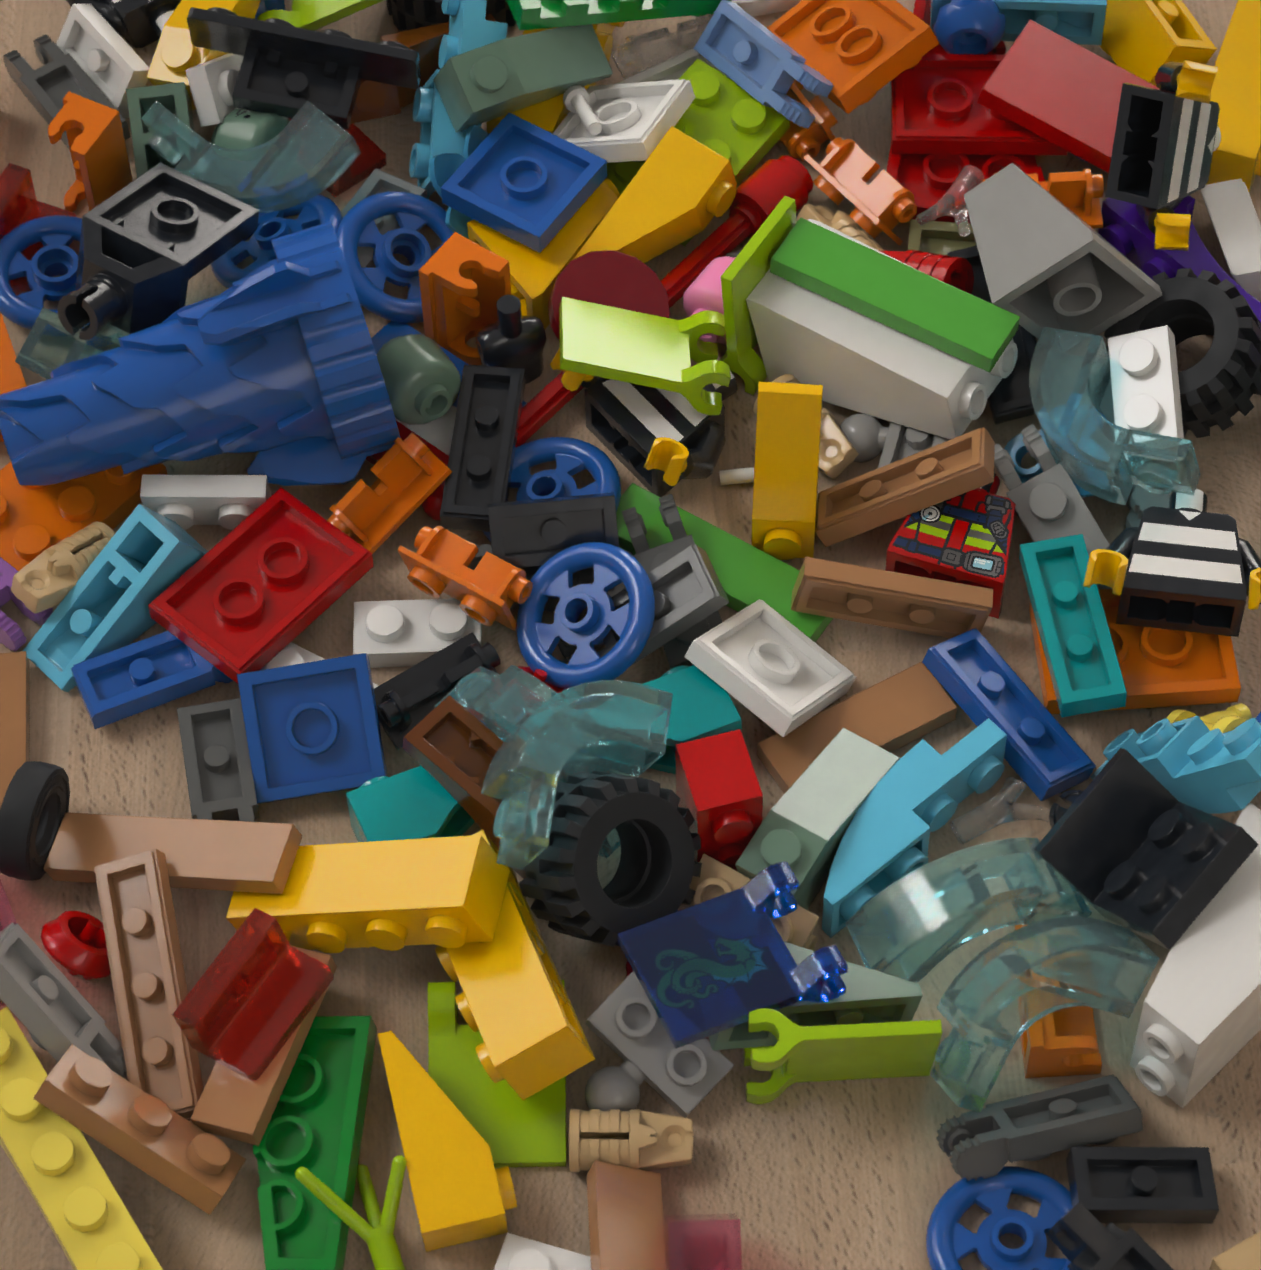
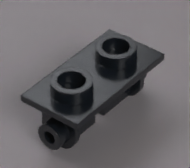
M472 632L374 688L379 722L396 750L403 747L404 736L447 696H452L464 708L469 709L493 695L494 685L502 680L495 667L501 664L498 653L489 642L481 646Z

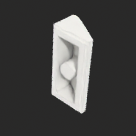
M1241 178L1207 184L1201 189V194L1230 273L1245 291L1261 302V224L1247 186Z

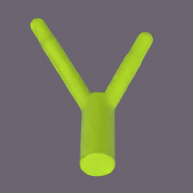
M398 1155L392 1161L382 1213L369 1169L365 1164L358 1165L356 1178L368 1223L307 1168L300 1167L296 1170V1178L367 1242L375 1270H405L394 1236L407 1163L405 1157Z

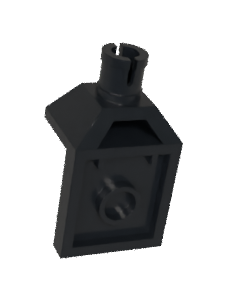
M157 164L82 216L76 289L62 297L58 303L57 311L61 324L71 335H74L80 328L90 323L80 330L79 339L89 340L99 334L103 327L108 324L132 334L162 323L174 312L185 306L189 279L257 230L259 209L165 164Z
M1120 748L1084 791L1069 790L1059 796L1071 805L1069 808L1053 803L1049 813L1051 830L1034 848V851L1104 918L1170 950L1259 844L1242 827L1179 802L1126 749Z

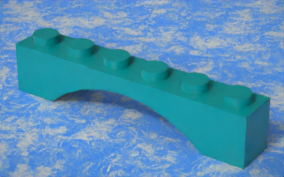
M681 665L668 670L660 678L633 688L621 687L614 689L595 702L573 710H557L547 715L538 723L513 732L502 731L495 734L546 778L576 770L613 766L654 769L676 775V744L739 729L742 733V719L727 691L695 665ZM421 765L391 777L379 776L363 783L358 789L346 793L351 827L358 842L462 836L475 823L472 817L451 794Z

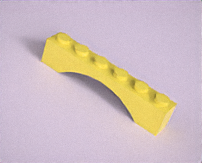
M8 1007L0 1010V1145L33 1196L73 1269L163 1270L81 1130L33 1099L48 1075Z

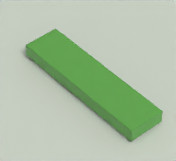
M801 217L771 258L770 273L989 373L1018 331L1020 316Z
M634 483L621 496L616 512L619 547L629 550L632 555H635L636 552L622 511L635 507L637 513L641 514L650 549L673 541L669 527L665 526L659 510L660 497ZM677 506L687 536L692 535L694 543L706 551L730 602L726 606L739 612L757 600H763L812 641L816 642L833 618L791 610L792 591L800 570Z

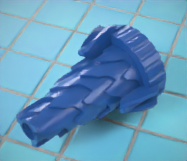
M331 221L272 239L271 242L276 259L265 263L249 272L242 279L233 282L232 287L220 295L184 306L160 324L118 338L120 347L66 363L51 371V379L0 394V430L19 484L32 486L52 485L102 472L117 466H121L123 473L128 474L169 460L194 461L223 453L259 452L249 465L247 473L248 475H267L268 483L282 486L343 485L355 481L366 457L389 450L395 444V440L400 437L362 308Z

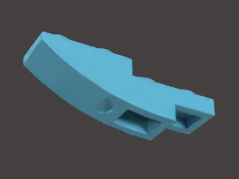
M442 0L443 14L450 15L449 35L445 34L440 44V69L451 57L506 39L508 23L485 20L486 0ZM439 69L433 73L423 87L417 88L413 102L414 122H421L420 143H414L412 147L409 174L411 178H417V186L427 190V198L435 191L430 177V159L443 153L462 155L468 131L466 129L456 133L433 81L440 71Z
M1197 715L1174 723L1165 718L1140 733H1137L1134 729H1129L1117 736L1106 746L1103 754L1107 760L1090 776L1093 780L1117 751L1123 748L1179 802L1208 814L1240 811L1261 791V722L1259 723L1256 718H1251L1237 726L1234 730L1222 733L1218 728L1210 731Z
M989 718L943 755H940L922 739L895 763L865 799L845 832L830 869L824 894L822 930L830 938L848 924L855 927L865 922L877 909L880 899L895 886L899 885L903 888L913 883L927 867L930 832L937 831L943 827L954 815L958 804L974 791L977 794H982L999 780L1005 768L1003 760L1007 734Z

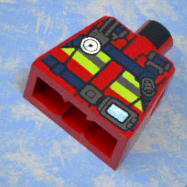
M994 473V482L907 515L888 546L885 570L993 589V605L989 616L999 619L1016 506L1010 498L996 495L1000 486L999 477Z

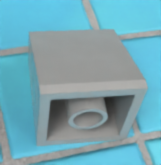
M1009 164L964 194L992 304L1020 316L1019 325L1061 357L1107 330L1117 321L1128 317L1162 296L1160 286L1015 164Z

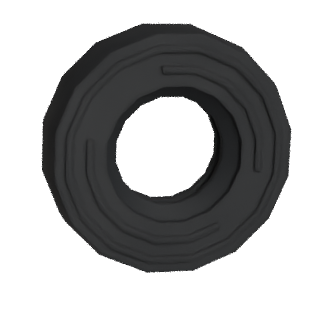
M31 761L25 762L16 771L7 788L0 808V872L16 879L33 881L41 879L46 873L43 869L65 812L69 811V777L63 768L45 762Z

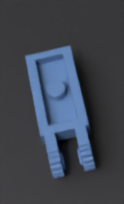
M721 0L694 47L698 53L762 105L774 108L788 120L803 128L808 129L815 116L806 106L786 95L793 81L797 80L809 92L826 98L834 87L833 83L821 73L804 64L806 61L804 57L736 3L728 0Z

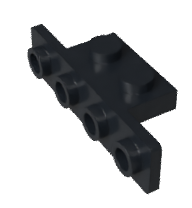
M192 7L188 13L187 23L191 42L194 46L243 56L232 95L235 108L274 113L281 117L348 129L362 79L411 89L419 87L421 79L419 53L395 41L375 43L359 40L338 30L328 29L318 32L298 28L287 21L276 18L261 21L241 17L228 9L219 7L209 8L208 10Z

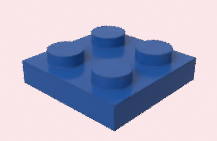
M509 112L441 187L442 203L541 253L606 179L607 160Z
M367 653L237 674L258 804L359 788L363 783L379 776L388 777Z

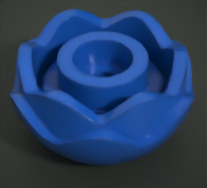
M953 0L950 4L940 7L937 21L933 24V30L941 47L950 54H988L997 47L1003 38L1006 17L1004 14H1000L999 8L993 0Z

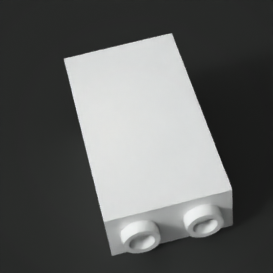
M808 219V221H810V222H812V223H814V224H817V225H819V226H821V227H823V228H825V229H828V230H830V231H832V232H834V233H837V234H839V235H841V236H843V237H845V238H848V239H850V240H852V241H854V242H856V243H859V244H861V245H863V246H865V247H868V248H870V249H872V250H874V251H876V252H879V253H881V254H883V255H885V256H887V257H890V258H892V259H894V260H896V261H899V260H897V259H895V258H893V257H891V256H889V255H887V254H884V253H882V252H880V251H878V250H876V249H874V248H872V247H870V246H868V245H866V244H864V243H862V242H860V241H858V240H856V239H854V238H852V237H850V236H848V235H846V234H844V233H842V232H840V231H838V230H836V229H834V228H832V227H830V226H828V225H826V224H824V223H822V222H820V221H816V220H813V219ZM770 269L746 298L769 382L782 375L791 374L801 384L823 385L822 401L950 440L961 436L971 421L981 416L987 399L1002 378H1006L1011 374L1017 361L1018 349L1012 338L989 373L770 273Z
M1251 802L1241 811L1235 824L1242 827L1259 845L1172 946L1143 1003L1130 1066L1135 1069L1138 1079L1148 1090L1158 1096L1167 1095L1181 1108L1261 1030V810Z

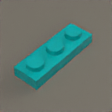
M1083 534L1020 544L1019 559L1061 718L1126 707L1127 691L1097 584L1091 585L1090 588L1083 587L1089 560Z

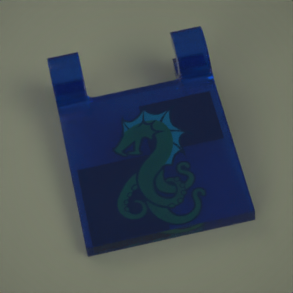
M787 861L765 868L740 889L618 934V943L675 1049L748 1021L749 1012L756 1009L768 1008L779 1010L800 1001L828 1002L846 993V985L840 975L848 973V965L836 945L826 946L813 952L797 965L770 919L783 917L797 909V901L791 891L799 888V881Z

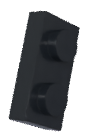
M613 492L487 504L492 554L519 568L542 566L560 551L577 544L602 542L619 547L615 495Z
M1071 1146L1066 1158L1072 1207L1080 1202L1100 1223H1213L1218 1214L1219 1206L1209 1147Z

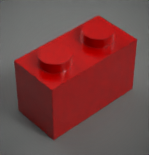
M740 729L676 744V794L681 798L678 807L690 810L695 821L689 827V831L700 834L702 848L694 851V861L700 862L703 854H707L736 871V863L762 824L763 794Z

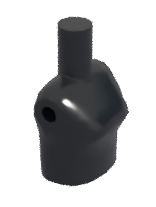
M504 295L496 303L497 322L483 327L475 338L477 351L481 359V366L525 369V384L540 377L543 372V350L547 340L545 329L538 317L522 316L521 302L516 296Z

